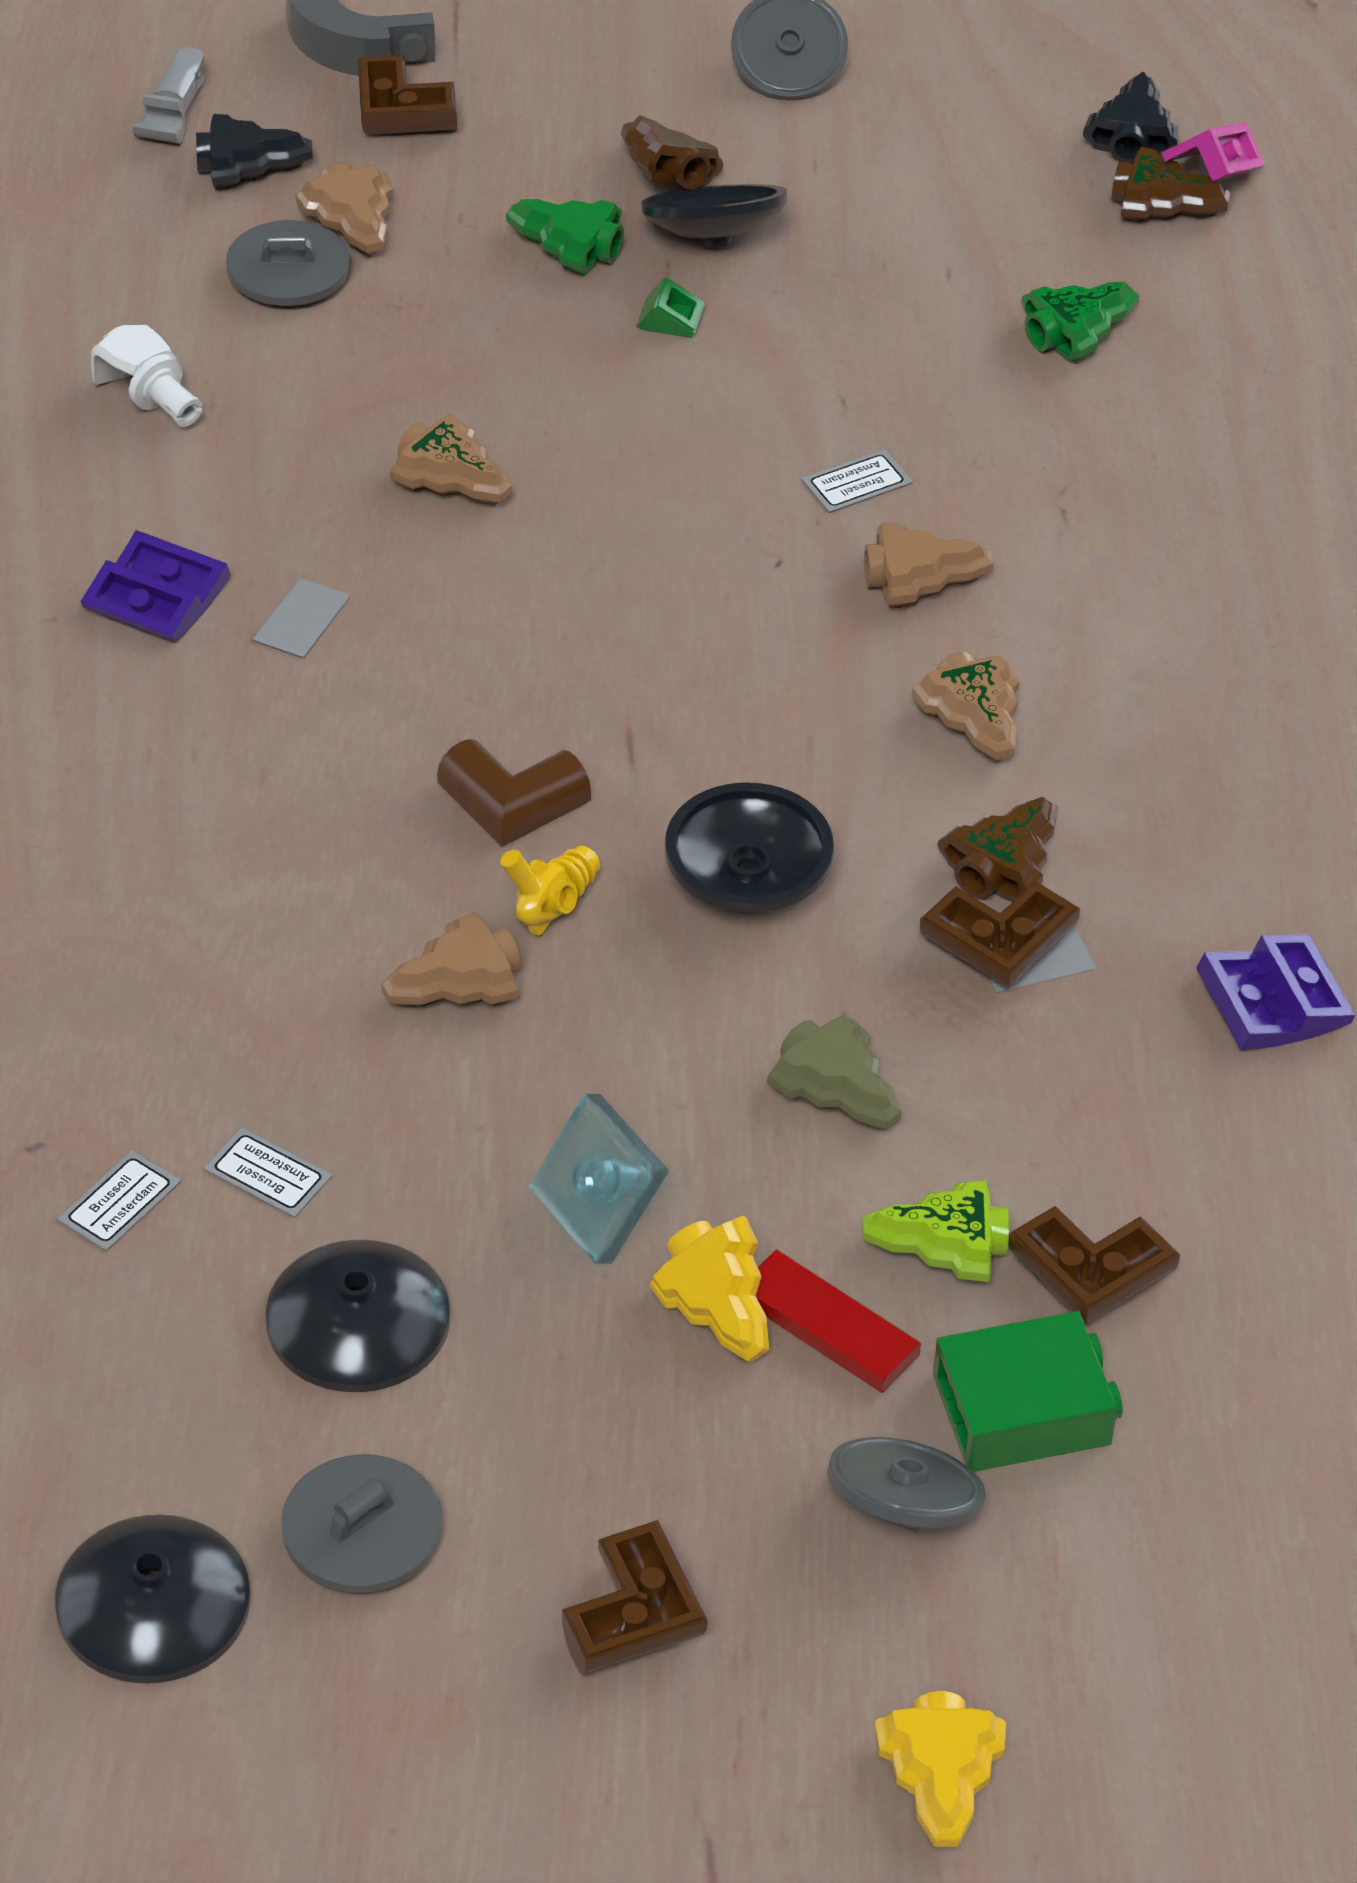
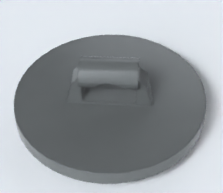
M753 0L741 12L733 28L731 52L736 69L753 89L771 98L800 100L817 95L837 79L846 62L848 37L845 25L837 11L825 0Z
M296 220L274 221L251 228L232 243L226 258L228 277L238 291L253 300L279 306L302 305L327 297L345 282L350 269L348 248L337 234L323 226Z
M870 1437L843 1443L833 1451L827 1470L828 1479L832 1487L846 1501L871 1514L874 1518L914 1532H918L920 1528H951L966 1524L980 1514L985 1498L983 1483L964 1463L935 1448L902 1439Z
M349 1455L317 1466L296 1483L286 1499L282 1513L283 1542L295 1566L316 1583L342 1592H377L395 1587L407 1581L429 1562L437 1549L441 1536L440 1504L429 1482L410 1466L398 1460L379 1455Z

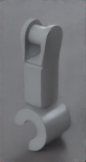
M191 47L178 50L169 71H167L154 93L155 95L146 94L143 96L146 114L143 122H136L133 126V133L136 137L178 144L182 143L185 133V112L196 92L205 81V75L200 70L204 61V54L201 50Z

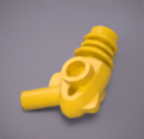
M584 845L568 849L563 855L553 858L547 863L544 860L535 859L528 865L522 854L516 849L506 852L500 860V864L517 887L516 917L521 923L528 926L530 933L534 936L542 935L550 922L560 915L570 913L575 908L577 899L584 894L585 888L595 880L596 873L600 870L598 856L592 849Z

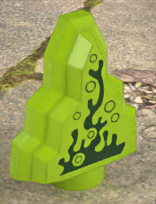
M986 1181L956 1182L951 1191L927 1193L917 1204L890 1205L863 1215L862 1240L890 1252L915 1253L928 1266L952 1269L958 1279L989 1282L992 1271L991 1256H1007L1009 1210L1008 1207L991 1206V1198Z

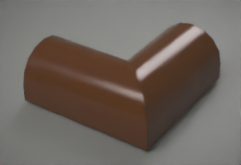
M402 55L358 58L361 122L365 133L373 135L457 130L454 82L407 84L405 56Z
M467 739L451 747L443 756L438 766L437 783L501 847L591 800V787L587 772L578 758L567 750H562L512 775L478 741Z
M1036 881L1001 913L955 886L920 918V932L923 936L1003 986L1010 988L1077 924L1080 908Z
M1056 1206L1009 1233V1250L1072 1312L1079 1311L1085 1325L1175 1271L1180 1259V1254L1141 1216L1095 1244Z
M658 1520L598 1539L599 1553L617 1591L562 1609V1625L565 1640L573 1662L582 1675L702 1636L707 1630V1618Z

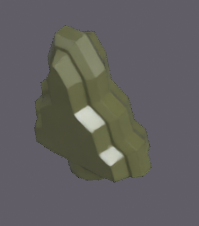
M842 1015L821 1028L813 1021L807 1020L799 1023L786 1036L781 1045V1057L767 1077V1083L788 1098L804 1097L819 1108H841L854 1120L885 1130L901 1119V1109L893 1088L878 1075L880 1059L869 1048L871 1036L853 1018H847L846 1015Z

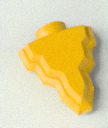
M740 1216L715 1228H712L708 1221H699L688 1225L674 1234L667 1242L666 1248L672 1259L666 1262L652 1276L653 1280L650 1282L649 1287L665 1309H679L691 1325L710 1326L723 1347L748 1362H754L769 1351L767 1317L755 1296L761 1280V1274L753 1254L759 1243L747 1217Z
M934 1691L923 1694L915 1699L912 1708L893 1710L885 1717L876 1719L874 1721V1732L878 1755L892 1762L896 1784L914 1795L916 1819L933 1846L959 1847L973 1820L974 1794L989 1785L992 1762L1004 1757L1006 1721L996 1717L992 1711L966 1708L965 1700L960 1695L947 1691Z

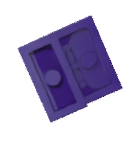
M136 530L117 562L113 563L108 560L104 562L80 602L82 607L171 641H176L204 614L227 582L231 573L225 562Z
M1309 934L1261 935L1253 951L1204 952L1196 967L1241 1050L1275 1047L1314 1038L1352 1023L1356 1016Z

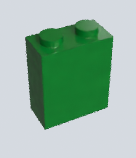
M1079 1311L937 1338L933 1377L965 1465L973 1472L1109 1446L1112 1444L1115 1419L1121 1418L1123 1412L1118 1386L1114 1381L1107 1382L1102 1370L1103 1353L1099 1338L1095 1333L1088 1334Z

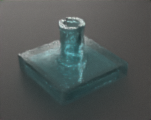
M584 1093L530 1182L529 1187L595 1264H612L669 1170L601 1094Z

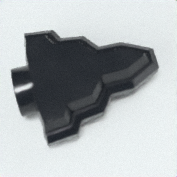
M1141 72L1120 88L1119 95H1116L1113 100L1104 102L1102 108L1097 113L1089 115L1084 127L1083 136L1091 142L1094 149L1110 152L1118 161L1133 163L1141 147L1156 150L1157 154L1162 156V152L1178 145V126L1170 122V111L1161 106L1159 102L1160 92L1153 79L1147 76L1145 72Z
M213 114L209 132H196L198 172H210L215 190L229 189L238 182L255 181L264 172L289 171L302 166L305 161L313 159L312 140L304 138L300 133L288 129H263L253 121L236 120L228 114Z

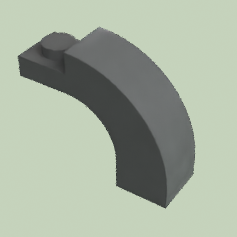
M285 0L286 19L293 42L307 57L329 69L359 76L358 58L402 55L405 56V64L435 62V23L432 12L369 16L347 9L338 0Z

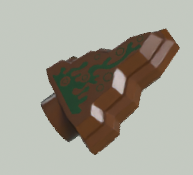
M641 115L633 122H628L622 126L621 136L628 146L631 157L638 162L639 168L644 172V177L651 182L678 184L685 189L692 190L701 185H708L713 177L721 173L723 169V161L719 158L718 148L708 142L699 141L685 133L668 129L658 122Z
M1141 147L1133 163L1119 161L1114 177L1111 198L1112 200L1122 202L1121 216L1123 221L1139 223L1146 218L1166 220L1176 214L1198 218L1215 216L1218 212L1227 211L1231 192L1222 188L1219 182L1212 181L1210 177L1187 172L1177 161L1170 160L1165 162L1163 156L1158 155L1156 150Z
M1040 797L1015 806L1005 816L991 815L988 818H982L973 826H957L938 840V849L944 855L948 865L954 869L955 878L966 893L977 899H985L994 893L1005 900L1013 902L1034 881L1040 884L1043 881V874L1040 869L1047 861V851L1044 844L1054 834L1058 806L1044 797Z

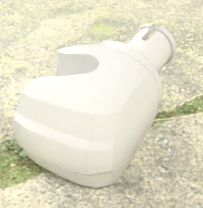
M148 325L119 326L104 335L103 339L93 347L91 352V373L95 385L119 378L125 379L132 375L133 377L128 389L129 398L140 409L152 410L161 407L181 427L189 426L199 418L202 413L200 406H203V403L181 385L183 376L182 366L177 362L174 353L166 342Z

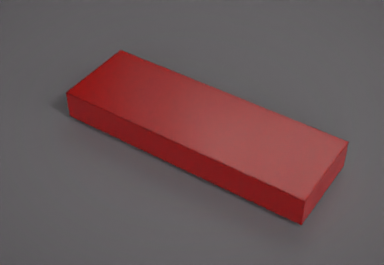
M776 1249L758 1266L761 1280L755 1296L766 1317L879 1392L883 1393L920 1356L921 1342Z

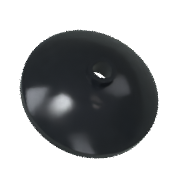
M730 184L664 192L643 199L641 206L642 213L651 222L671 233L684 237L703 239L704 247H723L732 244V236L749 232L763 225L783 208L788 198L787 189L780 186Z
M732 783L705 790L689 799L676 811L666 831L665 855L668 867L675 879L684 889L698 899L731 911L748 913L766 912L793 905L805 899L819 888L832 867L834 839L831 828L823 814L800 795L769 784Z
M376 1240L339 1241L318 1247L302 1255L291 1263L278 1277L271 1289L266 1306L267 1334L270 1344L281 1362L305 1381L326 1389L341 1392L381 1390L400 1384L415 1376L427 1367L441 1350L447 1337L450 1323L448 1295L442 1280L435 1270L411 1251L394 1244Z
M161 1514L143 1515L121 1520L90 1536L72 1553L60 1573L55 1593L57 1622L60 1632L71 1651L87 1666L103 1675L121 1681L146 1684L181 1679L197 1673L214 1663L228 1651L240 1635L246 1623L250 1606L248 1574L239 1553L225 1537L205 1524L185 1517ZM147 1571H159L154 1575L142 1574Z

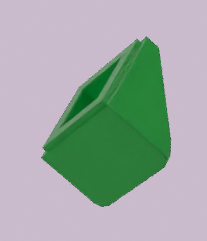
M664 277L646 298L636 327L645 331L692 338L700 321L705 302L669 278Z

